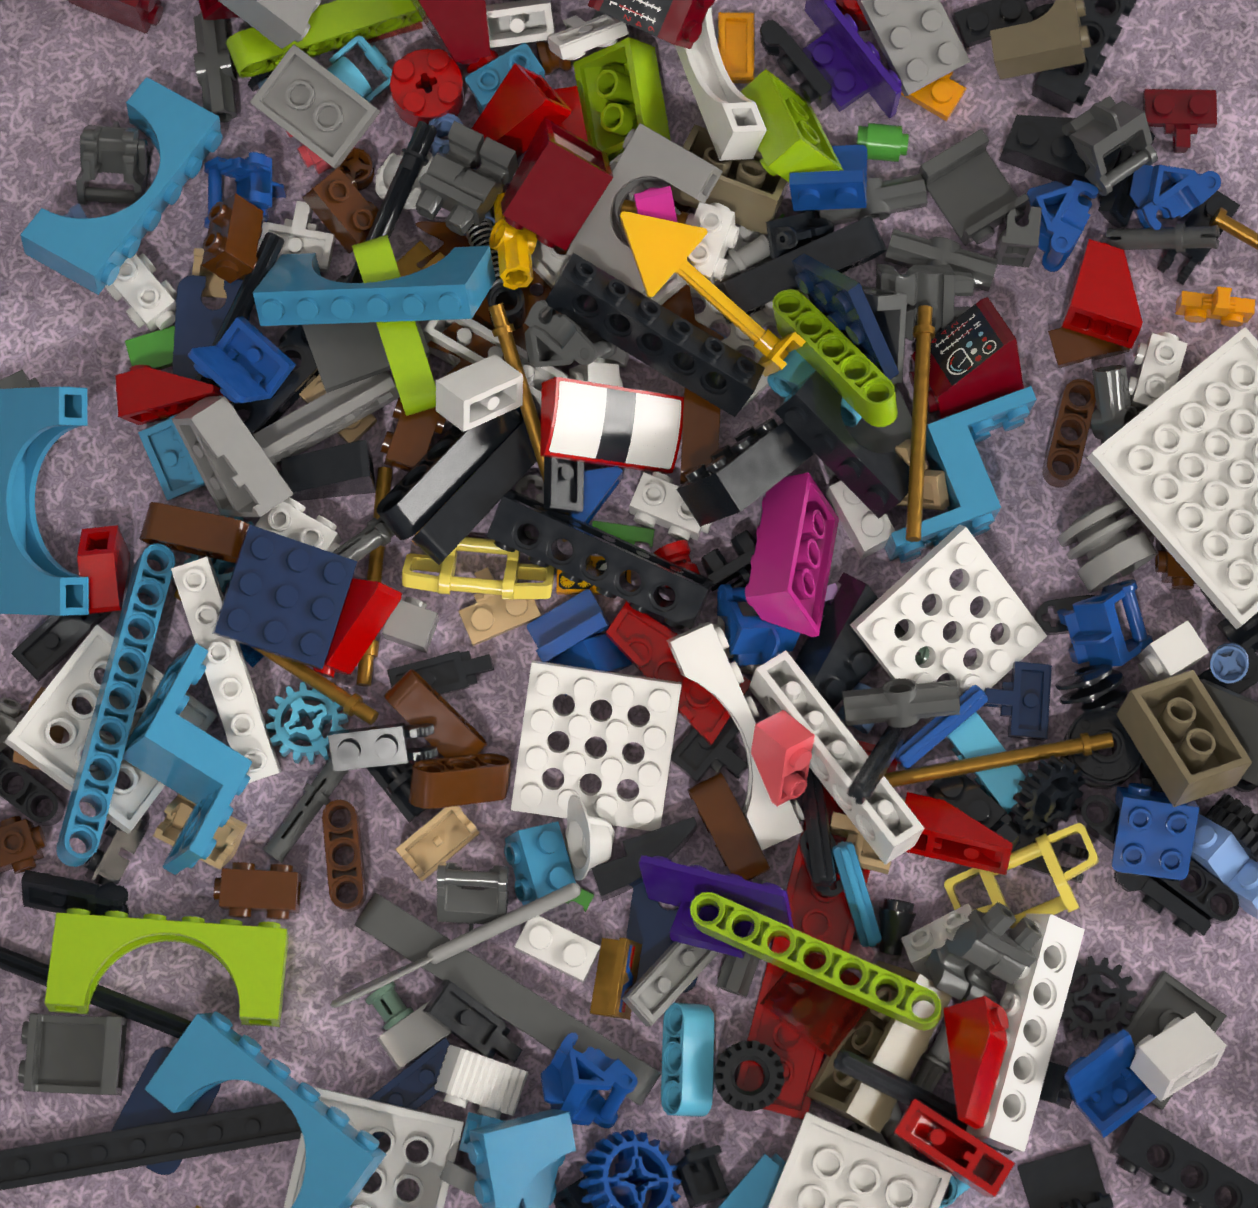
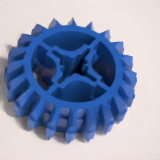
M626 1130L621 1134L620 1132H613L606 1139L598 1140L594 1145L595 1149L588 1151L585 1155L589 1163L582 1165L579 1171L587 1176V1178L581 1180L578 1186L587 1189L588 1195H585L581 1202H591L594 1208H642V1204L645 1203L646 1192L651 1190V1198L647 1208H674L672 1203L677 1202L681 1196L673 1188L679 1186L682 1180L674 1178L672 1172L679 1165H669L667 1158L671 1151L665 1150L660 1152V1140L654 1139L648 1142L647 1132H640L636 1135L633 1130ZM618 1154V1163L615 1164V1174L611 1177H608L610 1164L613 1158Z

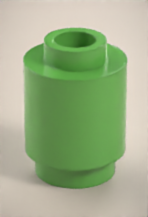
M868 123L867 126H858L856 145L866 146L869 160L899 162L900 155H907L909 134L902 133V126Z

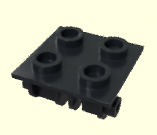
M1090 1144L1017 1166L1030 1208H1114L1110 1194L1105 1192Z

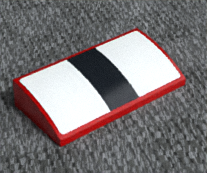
M563 377L549 379L542 382L540 456L671 474L676 463L681 441L684 397Z

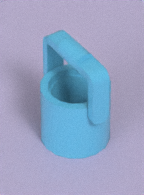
M361 36L354 37L329 59L332 65L327 70L369 103L390 86L392 70L387 65L389 61L375 45L371 47ZM357 44L365 52L364 55L372 65L387 78L374 91H372L370 84L359 69L349 59L344 57Z

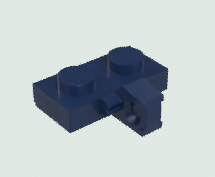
M1015 661L1012 668L1011 682H1003L1002 690L985 688L984 692L988 701L984 707L1001 708L1000 716L1009 717L1008 737L1042 741L1048 739L1052 665Z

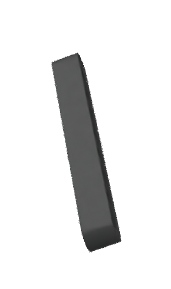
M377 893L373 894L354 924L412 962L426 957L431 949L450 941L446 936ZM468 950L437 964L428 963L421 967L442 981L444 979L450 980L488 1010L503 1018V1020L520 1031L533 1037L555 1053L564 1038L573 1032L578 1035V1040L573 1047L576 1051L584 1053L591 1046L595 1050L599 1048L611 1059L621 1060L635 1074L638 1080L635 1089L631 1093H627L626 1097L639 1106H642L661 1075L659 1071Z

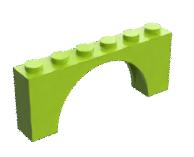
M79 908L67 909V913H56L45 996V1005L49 1012L88 1014L90 1002L99 981L117 960L144 945L158 942H179L204 950L224 966L238 990L239 1017L242 1025L280 1027L289 938L287 928H281V924L265 921L259 922L258 926H243L242 921L235 919H222L220 924L205 923V919L195 916L182 917V921L166 920L167 917L160 914H144L143 919L128 918L127 913L120 911H107L105 916L90 915V911Z

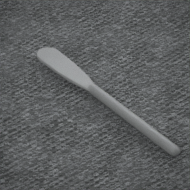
M570 883L431 949L426 957L400 967L339 996L330 1005L332 1008L343 1006L428 963L437 964L578 897L581 893V888L576 883Z

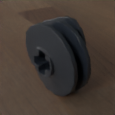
M1108 664L1082 667L1073 672L1074 675L1066 677L1055 684L1058 690L1078 688L1062 695L1059 700L1061 704L1082 702L1081 710L1084 712H1096L1110 708L1120 703L1127 697L1128 693L1126 687L1121 685L1124 679L1122 673L1114 670L1112 665Z

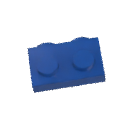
M832 146L843 168L841 171L790 173L789 186L793 211L867 208L868 153L866 146Z
M244 316L237 317L217 345L192 348L188 353V357L194 362L195 370L206 378H212L221 387V393L234 403L271 399L296 366L289 357Z
M1129 783L1128 788L1117 786L1115 802L1120 812L1111 859L1113 869L1123 873L1184 880L1189 872L1200 809L1196 801L1173 807L1165 793L1151 791V787L1148 785Z
M1125 1029L1117 1034L1111 1033L1106 1036L1095 1051L1087 1057L1082 1056L1073 1061L1065 1074V1080L1075 1106L1103 1138L1157 1098L1130 1068L1136 1051L1132 1037Z

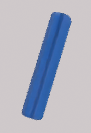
M972 685L959 696L960 715L934 717L902 744L895 756L898 764L904 769H909L987 703L988 698L985 692L977 685Z

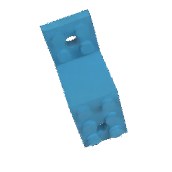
M1031 386L927 424L925 456L931 470L944 471L950 506L947 507L948 512L922 521L921 540L918 542L906 540V527L892 532L885 545V551L890 561L899 558L901 563H905L922 555L920 550L932 545L934 547L937 546L959 524L967 527L973 537L990 530L989 525L995 522L1001 505L975 443L991 436L990 431L1003 427L1004 431H1010L1025 424L1024 418H1027L1037 400Z
M197 643L168 666L129 736L122 758L195 803L191 814L162 868L174 875L187 867L191 869L199 859L205 860L211 854L217 842L213 836L217 828H222L231 817L234 808L230 804L234 796H239L246 788L250 780V776L246 773L252 764V761L179 716L190 699L186 695L190 684L196 685L206 670V666L202 663L209 651Z

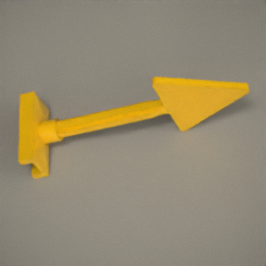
M626 211L620 213L619 217L645 292L649 298L655 296L673 273H677L754 342L753 346L763 354L758 364L765 367L763 372L765 377L783 370L787 365L783 360L789 352L804 345L806 341L796 332L779 339L769 329L765 331L687 261L690 253L707 235V229Z

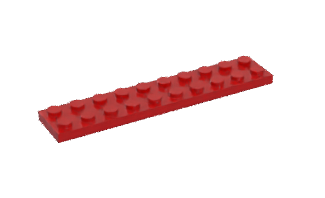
M856 740L869 756L875 744ZM895 758L885 773L896 771L898 762ZM824 787L828 823L830 826L833 812L845 813ZM805 820L802 827L803 832H801L800 838L803 835V833L807 830ZM832 834L836 845L847 840L845 837ZM798 842L786 888L793 920V929L849 953L855 926L844 890L841 894L831 898L823 897L815 891ZM861 868L867 885L870 870ZM835 874L836 880L829 886L830 890L836 889L835 883L840 880L838 874ZM785 937L774 938L771 951L774 953L787 951L790 947V941ZM815 952L809 954L804 961L806 963L812 955L816 956L819 959V965L816 969H819L823 963H826V958L821 953ZM767 962L747 1041H759V1043L771 1047L778 1054L781 1064L784 1066L785 1081L781 1093L772 1104L763 1109L803 1120L805 1113H809L812 1101L806 1094L821 1066L839 994L831 991L827 1007L809 1030L804 1033L800 1024L793 1020H787L772 1008V1005L784 991L783 1002L786 1008L794 1013H803L813 1003L812 990L804 983L796 982L790 984L796 976L795 974ZM844 971L840 976L841 981L843 979ZM800 986L808 991L810 999L806 1007L794 1009L788 1004L787 993L791 988ZM754 1061L741 1062L736 1080L737 1086L744 1091L751 1092L757 1090L764 1081L762 1067Z

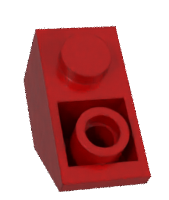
M118 525L85 528L81 531L77 562L79 576L89 577V614L122 610L130 552Z

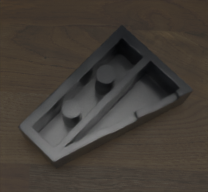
M1016 115L999 161L1046 179L1058 181L1066 186H1071L1074 179L1090 183L1085 177L1086 164L1078 156L1075 145L1069 137L1071 134L1066 136L1062 131V127L1075 118ZM1121 147L1103 159L1107 172L1114 168ZM1098 193L1096 198L1100 199L1102 195Z
M843 572L838 581L841 586L831 605L826 603L824 606V617L821 621L819 636H808L795 660L796 664L832 710L843 700L842 691H851L878 663L877 659L850 624L879 598L866 583ZM899 623L896 624L894 629L895 636L901 638L906 632Z

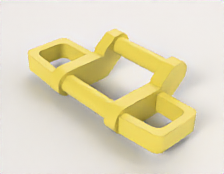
M465 537L440 565L428 555L407 554L402 569V585L408 588L449 595L451 591L502 595V599L508 600L548 599L552 595L554 567L549 565L546 568L536 564L519 563L520 552L517 550L515 552L505 551L497 547L493 539ZM457 551L507 555L503 580L454 576ZM420 570L440 573V575L434 576L412 571ZM517 579H521V580H537V581H545V582H542V583H517Z
M1082 823L1074 824L1048 836L1045 833L1036 837V842L1011 852L1008 870L1043 856L1060 894L1056 898L1014 915L1016 921L1010 927L1011 929L1026 914L1055 915L1064 910L1071 912L1080 908L1068 880L1090 869L1099 862L1098 854ZM1078 833L1082 836L1086 845L1089 858L1064 873L1051 843ZM971 868L944 882V887L954 910L962 907L955 893V886L979 874L992 904L977 908V910L986 914L997 902L1008 907L995 878L998 873Z

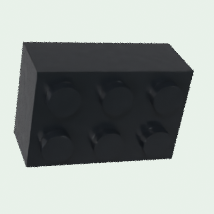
M770 418L758 427L754 428L751 426L736 435L734 438L737 443L732 447L726 445L710 456L712 462L707 466L703 463L689 471L685 475L688 481L676 490L701 527L743 511L814 455L812 450L783 420L776 422L774 418Z

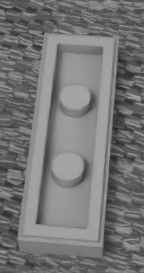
M674 941L621 999L646 1027L652 1026L719 952Z

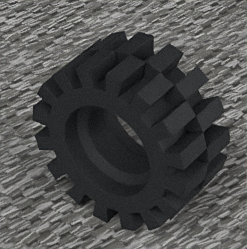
M1223 794L1204 817L1232 832L1248 856L1257 862L1258 814L1253 813L1249 806H1244L1239 799Z
M745 1040L730 1046L721 1054L715 1066L714 1080L717 1092L727 1104L737 1110L756 1111L769 1106L778 1098L782 1086H784L785 1071L780 1057L771 1047L759 1043V1041ZM754 1061L762 1067L764 1081L757 1090L749 1092L737 1086L734 1080V1072L741 1062Z

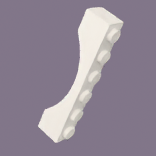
M710 7L702 23L701 35L694 42L692 48L687 49L675 45V48L719 161L753 159L767 130L756 102L746 98L738 91L723 65L717 46Z
M706 622L668 639L667 643L681 675L697 682L714 695L729 712L740 732L748 764L747 795L742 813L761 850L803 832L799 822L805 820L797 800H788L779 806L773 804L752 757L751 749L756 724L754 718L759 717V713L752 697L748 696L745 698L739 684L744 682L737 663L735 661L729 663L724 649L728 648L729 645L721 627L719 626L714 629L712 623Z

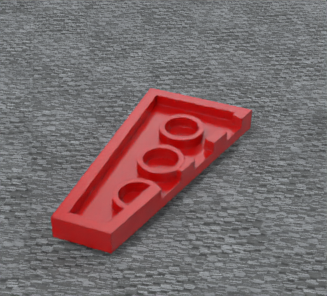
M626 601L606 631V636L645 677L682 682L678 712L712 746L731 715L714 695L697 682L681 675L667 643L668 639L678 634L649 615L633 609L630 603ZM743 676L744 682L740 683L739 686L743 695H745L751 681Z

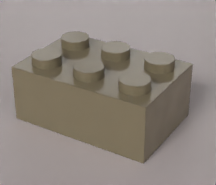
M694 124L683 148L723 171L705 203L709 205L710 203L725 205L730 211L735 212V224L741 225L747 230L767 235L766 222L775 219L786 195L789 182L778 174L774 177L771 176L760 163V159L763 157L758 150L753 159L719 161L707 128ZM668 184L671 187L674 201L680 205L697 209L699 200Z
M1194 670L1131 690L1116 714L1173 807L1236 786L1252 763Z

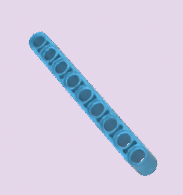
M163 544L149 545L133 567L57 842L56 853L63 864L70 867L83 865L99 847L171 581V568L175 566L173 552ZM147 560L157 561L162 571L151 569L148 566ZM138 593L148 595L152 600V605L143 604L138 598ZM128 627L139 629L142 632L143 639L133 638L129 634ZM125 661L133 667L134 674L124 673L119 667V662ZM109 696L119 697L124 703V709L113 707L110 704ZM99 731L111 733L115 739V744L108 745L100 739ZM91 766L101 768L105 774V780L94 779L90 774L89 768ZM80 802L90 803L95 809V816L88 817L84 815L79 807ZM70 838L82 840L85 844L86 852L82 854L73 851L69 844Z

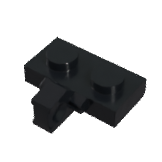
M732 717L729 718L712 746L693 728L671 753L670 762L696 783L702 779L710 768L718 773L724 767L737 779L748 768V764L735 754L739 746L733 740L740 732Z

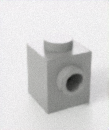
M406 597L405 601L400 600L382 627L384 628L382 634L387 640L427 653L439 622L438 613L426 609L427 604L412 597Z

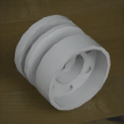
M1123 499L1090 510L1076 519L1057 538L1062 547L1077 541L1079 542L1078 545L1066 554L1070 560L1087 555L1089 561L1077 573L1089 593L1099 591L1104 586L1119 580L1116 576L1119 572L1125 577L1158 554L1146 533L1142 532L1130 537L1127 536L1126 531L1138 519L1135 515H1130L1118 521L1117 518L1130 508Z

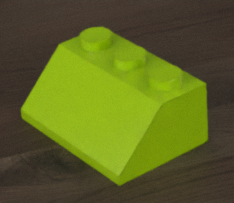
M628 37L573 62L588 143L607 153L609 163L624 152L623 143L626 136L632 129H637L639 123L671 141L654 46Z
M765 69L740 91L746 98L756 102L767 131L757 150L763 157L760 159L761 165L771 176L774 177L778 174L789 182L790 173L843 170L810 103L779 78Z

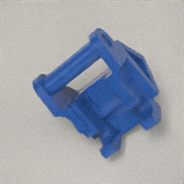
M249 152V157L245 159L241 157L225 159L217 156L204 163V172L208 174V216L212 207L217 202L223 201L222 175L235 178L236 194L264 211L262 223L263 221L268 222V209L272 207V198H286L284 185L272 181V158L263 153ZM206 217L204 219V227L208 229L210 221Z
M1144 165L1133 173L1129 196L1137 206L1134 208V212L1140 225L1143 228L1159 230L1162 224L1156 217L1157 211L1160 212L1163 219H1174L1177 216L1182 218L1203 204L1220 188L1221 178L1214 171L1197 174L1195 170L1165 165Z
M1074 179L1071 186L1053 181L1028 190L1027 196L1029 197L1030 206L1042 207L1038 248L1045 252L1042 258V265L1047 271H1059L1072 253L1091 216L1088 212L1092 207V202L1080 195H1087L1091 199L1096 198L1099 190L1094 185Z
M1125 580L1104 586L1100 595L1072 604L1073 610L1067 611L1064 608L1057 611L1060 623L1066 625L1073 647L1069 648L1068 651L1072 662L1081 664L1089 661V665L1108 664L1112 665V667L1123 666L1153 642L1152 636L1147 635L1135 590L1138 588L1136 580ZM1119 600H1122L1132 638L1124 640L1115 609V603Z
M729 584L719 586L717 592V616L722 618L725 623V637L729 645V655H733V658H728L729 663L735 661L739 668L747 665H760L784 651L791 652L794 650L801 633L763 621L759 615L743 616L738 603L747 602L745 587L732 588Z
M572 1032L564 1038L550 1065L540 1074L544 1100L550 1104L551 1109L570 1112L571 1124L589 1126L594 1121L602 1128H611L618 1119L617 1111L627 1093H631L638 1083L637 1077L621 1060L607 1057L599 1048L595 1050L589 1046L584 1053L573 1049L578 1040V1035ZM612 1088L606 1100L599 1094L600 1090H610Z

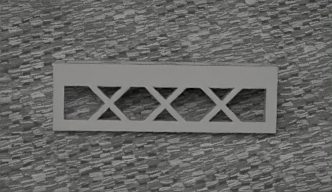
M384 372L328 392L256 432L253 436L274 467L282 464V458L295 456L395 401L400 396L389 373Z

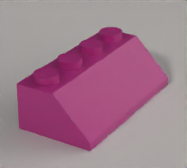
M803 473L783 478L769 489L762 499L763 511L760 525H758L756 530L757 542L755 553L751 557V574L749 584L745 587V597L747 603L754 608L763 621L815 637L819 636L839 518L811 475Z

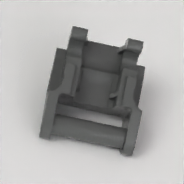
M1111 96L1093 104L1089 110L1062 127V131L1066 136L1071 134L1069 137L1075 145L1077 154L1086 164L1085 177L1092 185L1098 188V193L1102 196L1112 192L1114 185L1144 165L1151 166L1158 161L1157 153L1151 145L1153 141L1145 112L1124 101L1116 104ZM1130 145L1136 154L1107 172L1103 159L1119 147L1123 149Z
M114 121L112 126L87 125L80 135L81 172L76 179L78 203L87 205V201L132 205L146 193L151 150L146 139H139L138 128L120 127L119 122ZM98 173L123 174L124 182L134 186V190L89 187V183L91 180L96 179Z
M545 300L537 301L532 306L525 321V324L529 326L525 332L528 362L534 365V368L570 365L574 360L581 365H589L596 358H609L617 351L615 345L574 322L565 314H556V310L549 307Z
M440 862L438 864L436 882L437 922L468 923L469 931L474 929V924L484 925L507 914L509 867L494 865L489 872L462 870V866H457V863Z

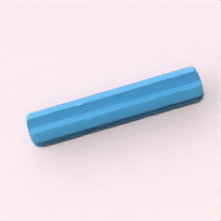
M839 842L838 845L833 847L832 853L860 944L863 947L869 946L871 948L881 942L882 936L856 849L852 842Z

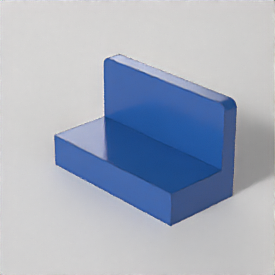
M586 589L529 623L527 630L538 647L536 652L541 661L550 663L580 641L595 637L604 632L611 624L592 591Z

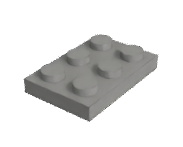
M856 0L891 70L899 77L904 96L914 93L971 62L940 0Z
M295 44L291 46L250 101L252 105L335 169L342 164L381 112Z

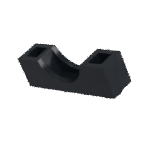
M815 371L795 387L774 412L879 519L898 505L907 495L909 466L895 451L875 453L864 448L854 440L842 420V397Z

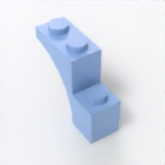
M1198 814L1191 859L1229 887L1237 895L1239 906L1246 913L1258 919V862L1248 856L1232 832Z

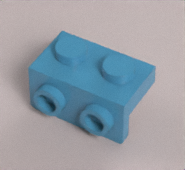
M522 43L465 77L466 84L476 98L477 109L480 115L514 63L541 75L545 79V71L527 43Z
M173 415L166 421L138 432L167 501L205 486L194 461L172 421V418L177 415Z
M558 821L518 830L505 838V858L512 865L516 879L514 885L515 893L523 906L570 883H576Z

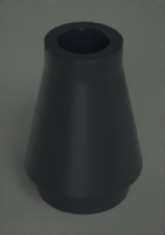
M884 898L883 907H879V924L882 936L879 952L901 956L904 946L901 938L908 935L916 913H913L914 903Z

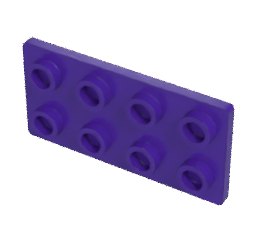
M806 0L804 10L823 35L803 48L802 51L831 85L832 103L840 112L866 93H869L886 116L891 119L896 115L902 92V83L897 74L891 69L886 70L879 61L880 55L875 46L869 41L864 42L857 33L858 27L849 14H842L836 6V0Z
M641 855L638 863L648 898L679 907L669 932L672 941L744 958V951L706 935L696 928L691 917L690 907L694 898L705 892L715 893L794 928L787 891L776 884H759L747 881L736 874L722 875L710 872L699 865H681L673 863L670 859L663 856L649 857ZM712 905L705 906L700 910L698 917L703 921H712L718 916L719 909ZM741 921L734 927L733 932L738 937H748L753 933L755 926L749 921Z

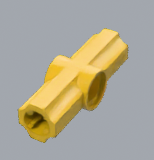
M505 193L497 195L494 202L495 225L490 234L489 246L498 251L499 275L502 278L503 286L515 290L520 287H528L533 280L531 255L536 247L537 238L535 233L525 227L523 230H518L504 220L505 216L502 215L500 202Z

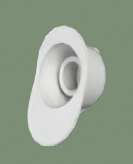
M571 796L568 801L567 829L564 841L575 880H583L587 876L588 871L592 870L591 868L609 862L615 832L607 820L588 817L582 801L577 796Z

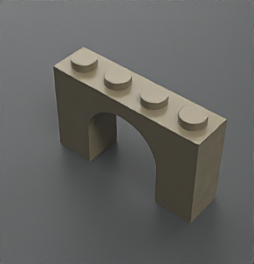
M1055 0L1047 13L1032 22L991 30L993 58L1000 80L1085 63L1084 48L1091 47L1087 25L1081 26L1080 17L1086 16L1084 0Z

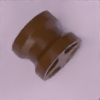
M544 40L536 41L538 57L545 71V76L551 75L553 70L562 69L563 71L572 70L571 61L563 60L550 51L548 42Z
M353 148L339 168L343 173L349 174L355 180L359 191L367 188L372 183L374 168L371 157L367 152L359 148Z

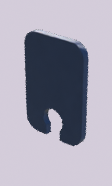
M186 276L179 282L176 301L173 374L196 379L198 372L193 366L194 362L188 357V353L192 348L212 346L243 280L237 279L231 284L224 280L227 300L224 306L218 310L208 309L202 303L201 295L206 288V276Z
M644 882L633 887L626 936L627 939L642 944L637 981L674 942L671 940L669 932L679 909L678 907L675 910H666L657 901L650 900L647 896ZM696 977V978L694 979V981L683 991V993H686V992L692 990V988H693V987L695 986V984H696L697 977Z
M161 1047L150 1057L111 1131L206 1115L220 1090L221 1084L203 1094L188 1111L171 1112L145 1090L150 1080L173 1049ZM183 1159L147 1165L146 1168L160 1175H170L178 1169Z

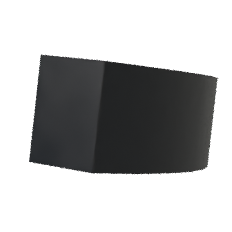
M695 817L624 840L622 842L626 856L591 868L602 902L625 893L643 882L638 863L641 855L649 857L663 856L671 860L697 830Z

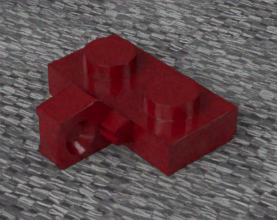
M1144 89L1143 111L1146 114L1148 126L1164 127V134H1172L1174 153H1186L1188 148L1191 147V134H1197L1198 128H1215L1217 126L1216 90Z

